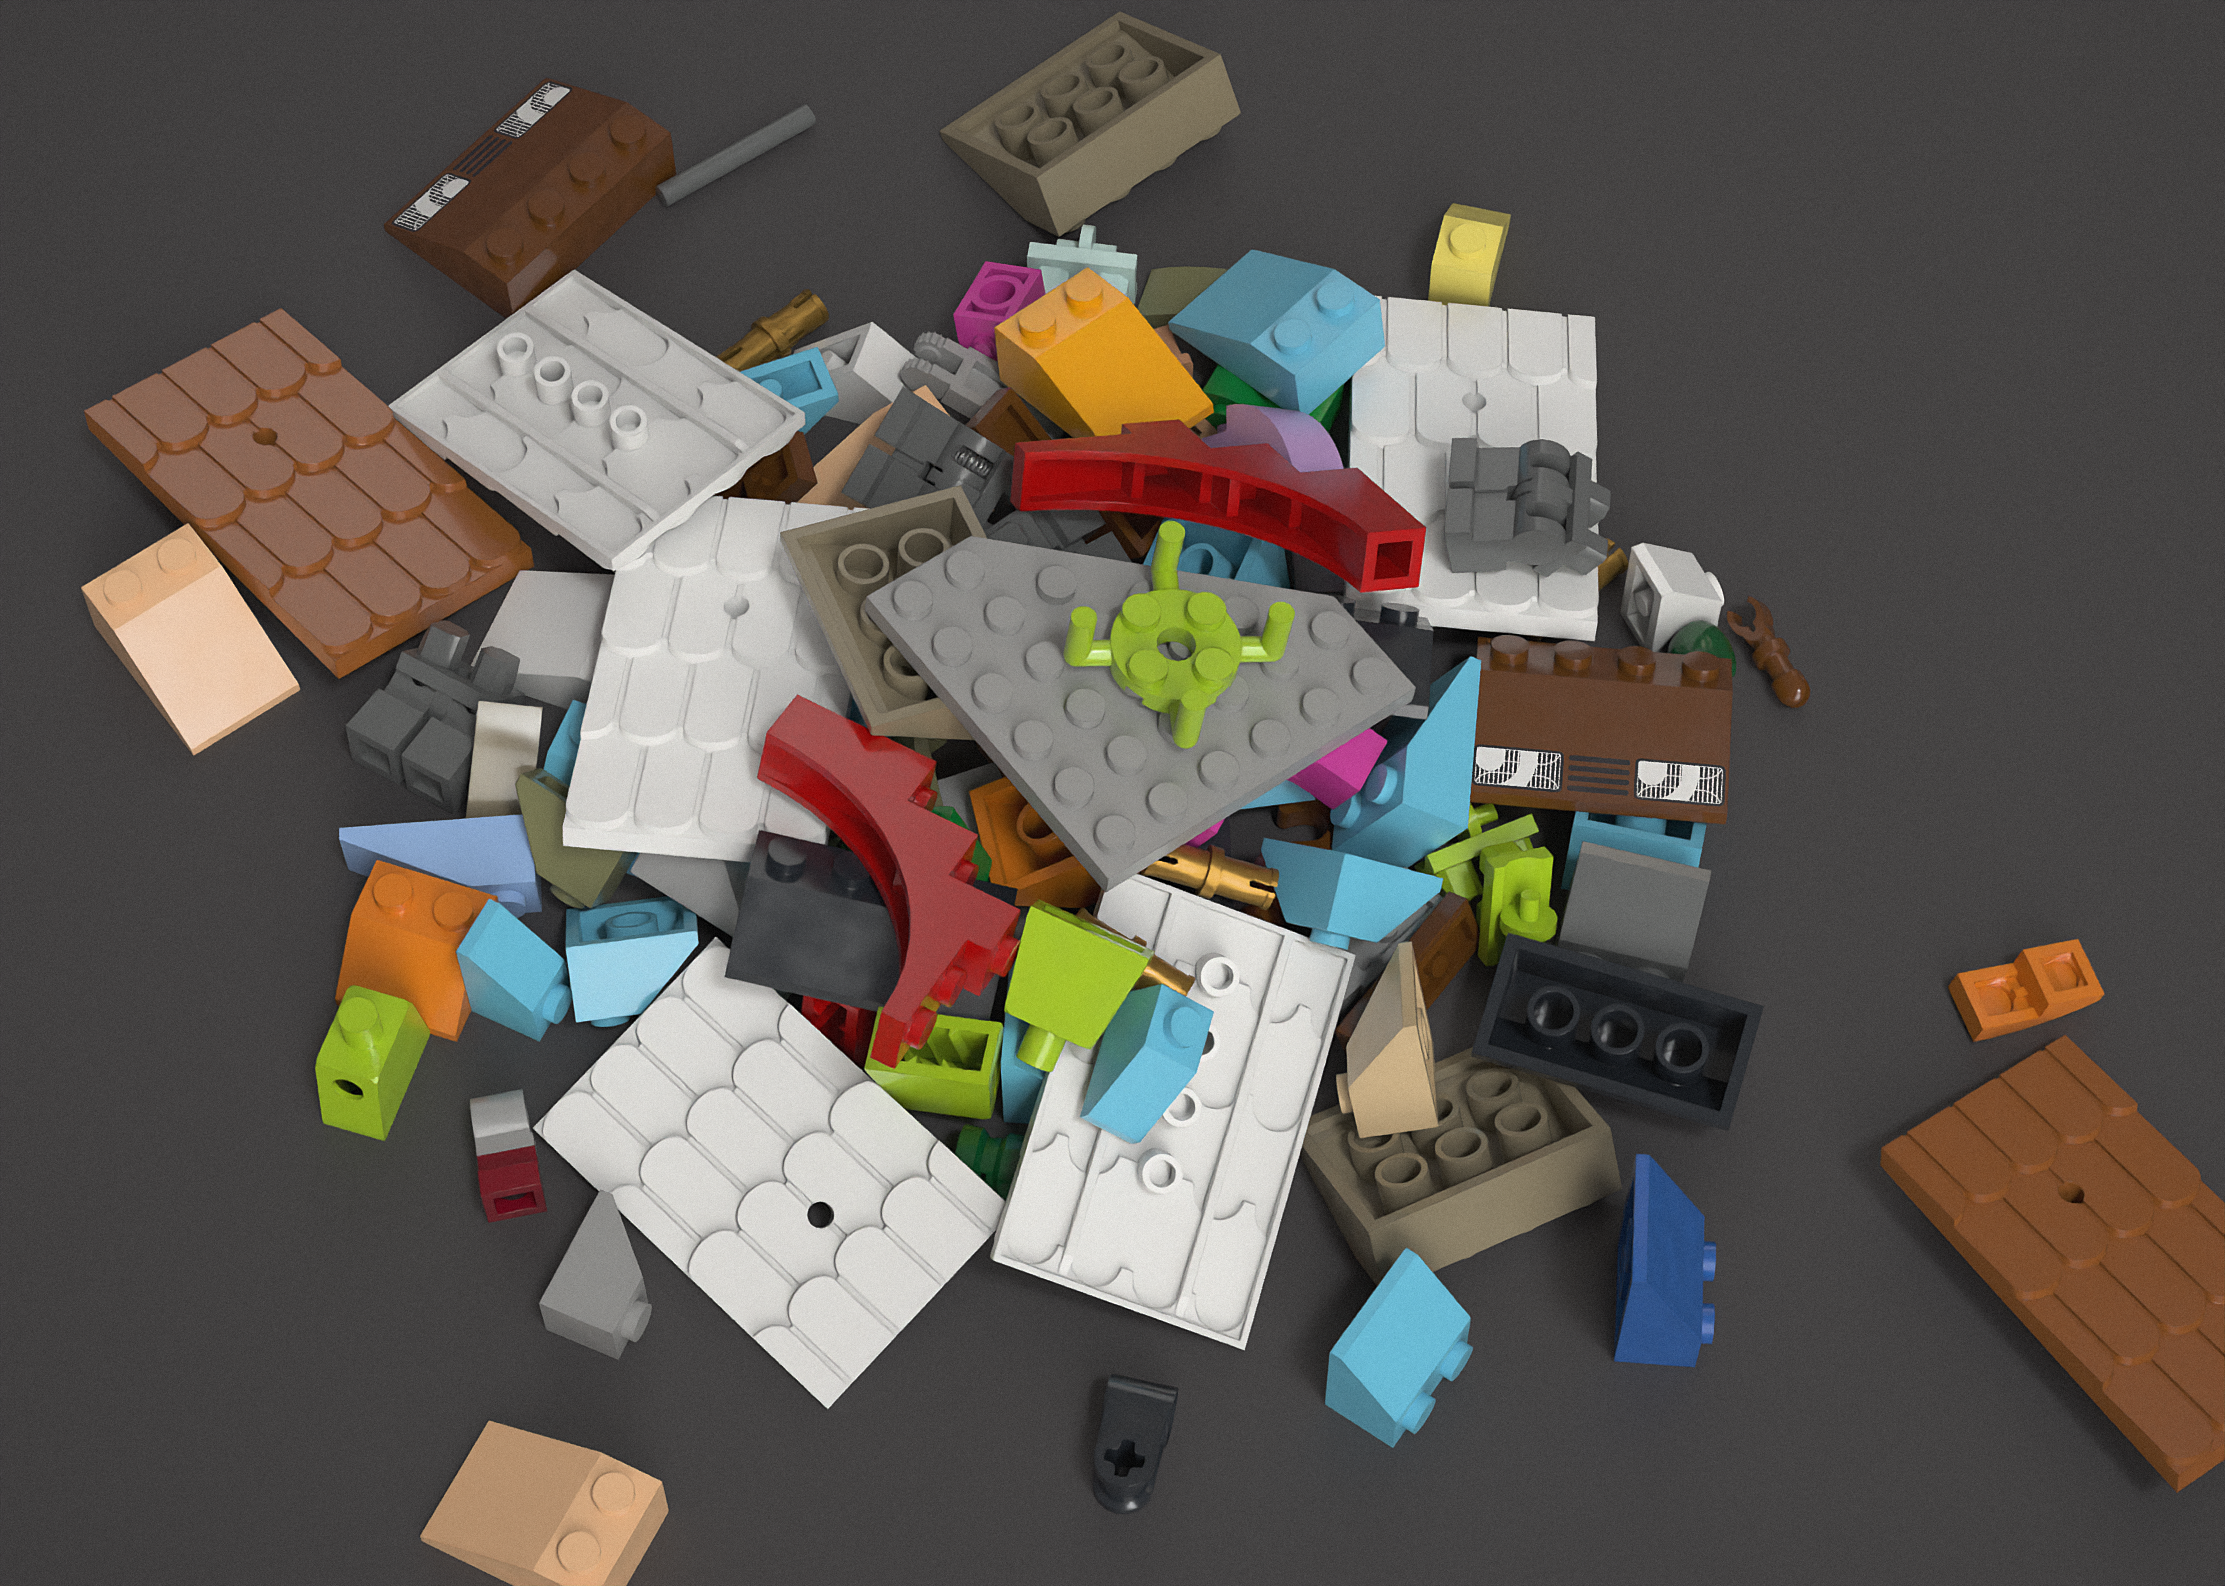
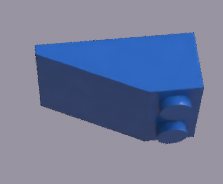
M1636 1154L1617 1238L1614 1362L1695 1367L1701 1344H1712L1715 1306L1713 1303H1703V1281L1713 1282L1716 1242L1704 1241L1705 1216L1650 1155Z

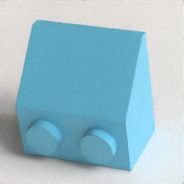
M1407 1247L1330 1351L1325 1405L1392 1448L1406 1429L1413 1434L1418 1432L1435 1405L1436 1399L1430 1396L1443 1377L1452 1382L1460 1374L1473 1351V1347L1467 1344L1471 1317L1418 1254Z

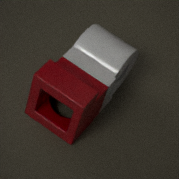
M523 1089L471 1098L470 1110L479 1169L480 1193L488 1223L547 1212L536 1141L531 1132ZM528 1192L525 1196L516 1200L501 1198Z

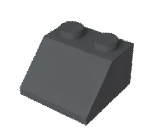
M1582 841L1564 901L1555 946L1683 983L1710 881L1711 870Z

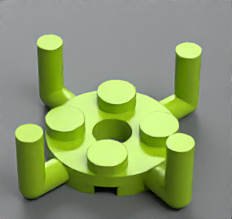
M1166 521L1159 528L1151 563L1153 591L1133 594L1125 600L1122 610L1113 623L1109 640H1093L1097 623V614L1093 609L1087 606L1075 608L1071 613L1063 656L1065 661L1074 667L1109 666L1114 680L1124 691L1127 686L1143 698V705L1154 711L1170 714L1174 743L1180 748L1189 749L1195 746L1199 740L1206 708L1216 702L1217 696L1228 687H1231L1236 679L1240 663L1275 662L1283 657L1294 621L1295 611L1286 602H1275L1269 608L1262 636H1240L1234 621L1226 612L1225 602L1219 596L1211 592L1195 593L1179 588L1177 567L1185 537V529L1176 521ZM1165 642H1178L1186 646L1192 656L1181 661L1171 660L1161 654L1157 647Z

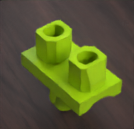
M1470 803L1468 828L1457 835L1460 842L1426 855L1425 861L1416 864L1414 867L1416 872L1443 878L1441 891L1439 892L1442 898L1450 891L1467 898L1469 902L1483 895L1482 885L1472 864L1480 861L1481 850L1485 846L1509 841L1517 843L1523 851L1534 849L1530 838L1539 832L1532 814H1529L1482 833L1481 826L1498 820L1497 811L1493 804L1486 803L1473 808Z
M1509 841L1485 846L1481 850L1479 869L1484 874L1483 899L1476 906L1475 919L1480 928L1478 957L1486 966L1499 963L1508 933L1546 943V940H1549L1556 933L1558 917L1555 911L1549 907L1553 855L1545 846L1523 851L1517 843Z

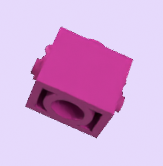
M986 261L953 314L959 345L966 349L972 347L998 362L994 327L1046 294L1041 269Z

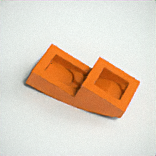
M2079 939L2023 949L2013 963L1958 973L1948 986L1973 1042L2006 1035L2051 1021L2100 1001L2105 994Z

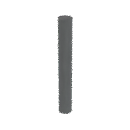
M807 104L795 108L655 186V192L660 202L665 207L676 203L816 124L815 116Z

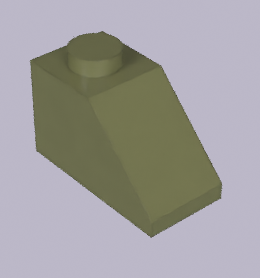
M543 768L521 773L515 787L537 874L553 884L550 891L558 899L575 908L583 909L585 905L593 908L610 901L638 852L563 846L562 827L570 786Z

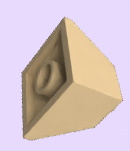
M1412 941L1398 943L1346 1046L1347 1073L1336 1075L1341 1111L1343 1114L1354 1112L1359 1138L1439 1127L1434 1043Z

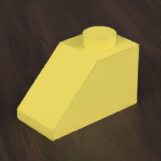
M1452 203L1444 215L1432 260L1428 301L1442 302V305L1457 303L1489 307L1511 214Z

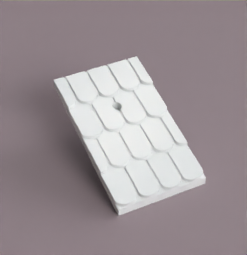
M572 270L388 405L392 409L394 418L444 460L446 458L450 459L486 488L499 492L555 536L561 535L601 567L611 569L612 571L639 558L648 549L652 541L665 531L675 528L690 519L703 502L715 493L724 491L736 484L749 467L762 457L773 454L783 448L793 438L796 431L806 425L805 412L576 270Z
M1375 296L1380 299L1385 347L1350 377L1347 468L1358 467L1426 527L1419 587L1360 593L1344 580V596L1356 600L1355 608L1381 611L1382 603H1399L1416 607L1420 610L1419 617L1428 618L1431 626L1595 641L1599 602L1598 567L1587 575H1583L1563 565L1546 577L1532 569L1533 565L1513 561L1506 562V570L1452 573L1444 536L1447 492L1450 489L1448 480L1452 438H1477L1479 448L1521 447L1522 444L1528 441L1538 439L1555 441L1563 445L1569 451L1570 456L1578 451L1593 459L1591 480L1597 483L1595 317L1568 314V317H1563L1560 313L1519 309L1502 311V308L1457 303L1442 305V302L1388 297L1386 300L1382 299V296ZM1598 523L1592 528L1588 527V529L1598 534Z
M711 496L698 507L690 519L675 528L665 531L650 543L648 549L639 558L616 569L602 627V641L580 731V745L566 800V814L562 827L563 846L751 863L759 830L828 845L830 828L824 822L786 794L757 779L766 732L796 695H800L847 719L850 717L853 700L852 693L780 542V532L867 510V508L854 507L853 510H848V507L795 502L787 505L783 501L729 497V500L723 499V496Z
M1135 874L1108 892L1101 888L1093 916L1129 939H1132L1135 935L1147 942L1146 947L1155 951L1154 954L1185 974H1190L1196 978L1186 997L1214 1011L1197 1073L1141 1142L1131 1144L1080 1118L1105 1031L1091 1050L1067 1040L1053 1072H1045L1019 1153L1020 1159L995 1233L990 1258L996 1262L1245 1350L1356 955L1336 947L1311 942L1307 936L1143 875Z
M715 937L546 1113L533 1129L598 1191L601 1189L611 1193L618 1210L828 1409L981 1247L991 1234L996 1231L1005 1201L773 988L724 977L730 949ZM816 1202L826 1203L831 1210L829 1223L820 1228L812 1226L807 1217L809 1207Z

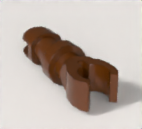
M1748 596L1747 602L1752 604L1756 610V617L1753 621L1756 630L1749 626L1744 627L1742 616L1732 611H1727L1728 623L1737 635L1743 637L1755 650L1751 658L1759 670L1766 669L1773 681L1771 688L1780 702L1791 708H1799L1805 705L1810 698L1811 690L1802 672L1794 669L1787 656L1791 650L1784 638L1775 637V631L1772 627L1774 624L1773 617L1769 608L1763 602Z

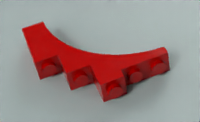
M1179 419L1122 424L1121 434L1015 443L1010 502L1019 511L1100 510L1181 519L1238 532L1290 550L1327 568L1347 581L1360 593L1419 587L1426 527L1358 467L1299 472L1268 443L1210 448Z
M796 695L766 732L757 779L786 794L811 811L831 828L859 858L873 878L886 903L896 935L899 954V980L894 992L881 1011L870 1058L895 1069L910 1047L920 1050L925 1045L935 1026L938 1016L936 1011L941 1004L951 1007L962 989L980 996L995 974L1003 978L1008 974L1017 958L1021 942L1014 938L1021 910L973 887L979 871V865L971 862L978 834L932 813L938 795L936 791L930 789L936 761L885 736L871 735L868 728L800 695Z

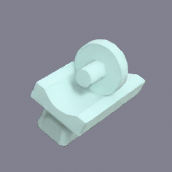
M1083 225L1079 241L1058 239L1057 245L1030 242L1027 268L1041 269L1046 294L1088 267L1126 295L1135 304L1137 294V255L1119 253L1115 245L1096 243V226Z

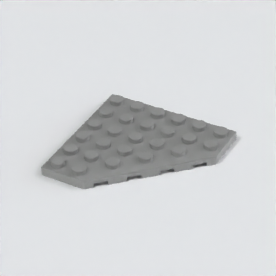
M970 536L866 597L865 612L1105 892L1113 889L1412 702L1416 687L1334 596L1177 570L1180 589L1195 593L1211 592L1225 602L1226 612L1234 621L1240 636H1262L1269 608L1275 602H1286L1295 611L1294 621L1283 657L1275 662L1240 663L1236 679L1231 687H1228L1217 696L1216 702L1206 708L1199 740L1196 745L1189 749L1180 748L1173 741L1170 714L1154 711L1143 705V698L1127 686L1124 691L1114 680L1109 666L1074 667L1069 665L1063 656L1072 611L1080 606H1087L1093 609L1097 614L1093 640H1109L1113 623L1122 610L1125 600L1133 594L1153 591L1151 566ZM1165 642L1157 647L1161 654L1171 660L1181 661L1192 656L1189 649L1178 642Z

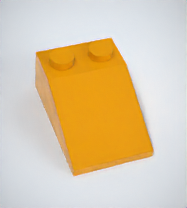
M1088 267L994 327L1000 381L1008 387H1012L1019 396L1073 438L1121 434L1122 424L1163 420L1179 419L1190 429L1214 413L1211 400L1131 300Z

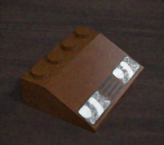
M546 77L385 222V232L507 319L572 270L579 267L656 195L655 186L677 175L671 132L626 101Z
M1501 635L1495 638L1478 637L1476 658L1481 660L1470 802L1726 824L1733 695L1732 659L1718 658L1713 654L1700 651L1682 655L1653 652L1641 646L1612 649L1590 647L1583 642L1573 640L1554 644L1526 641L1514 635Z

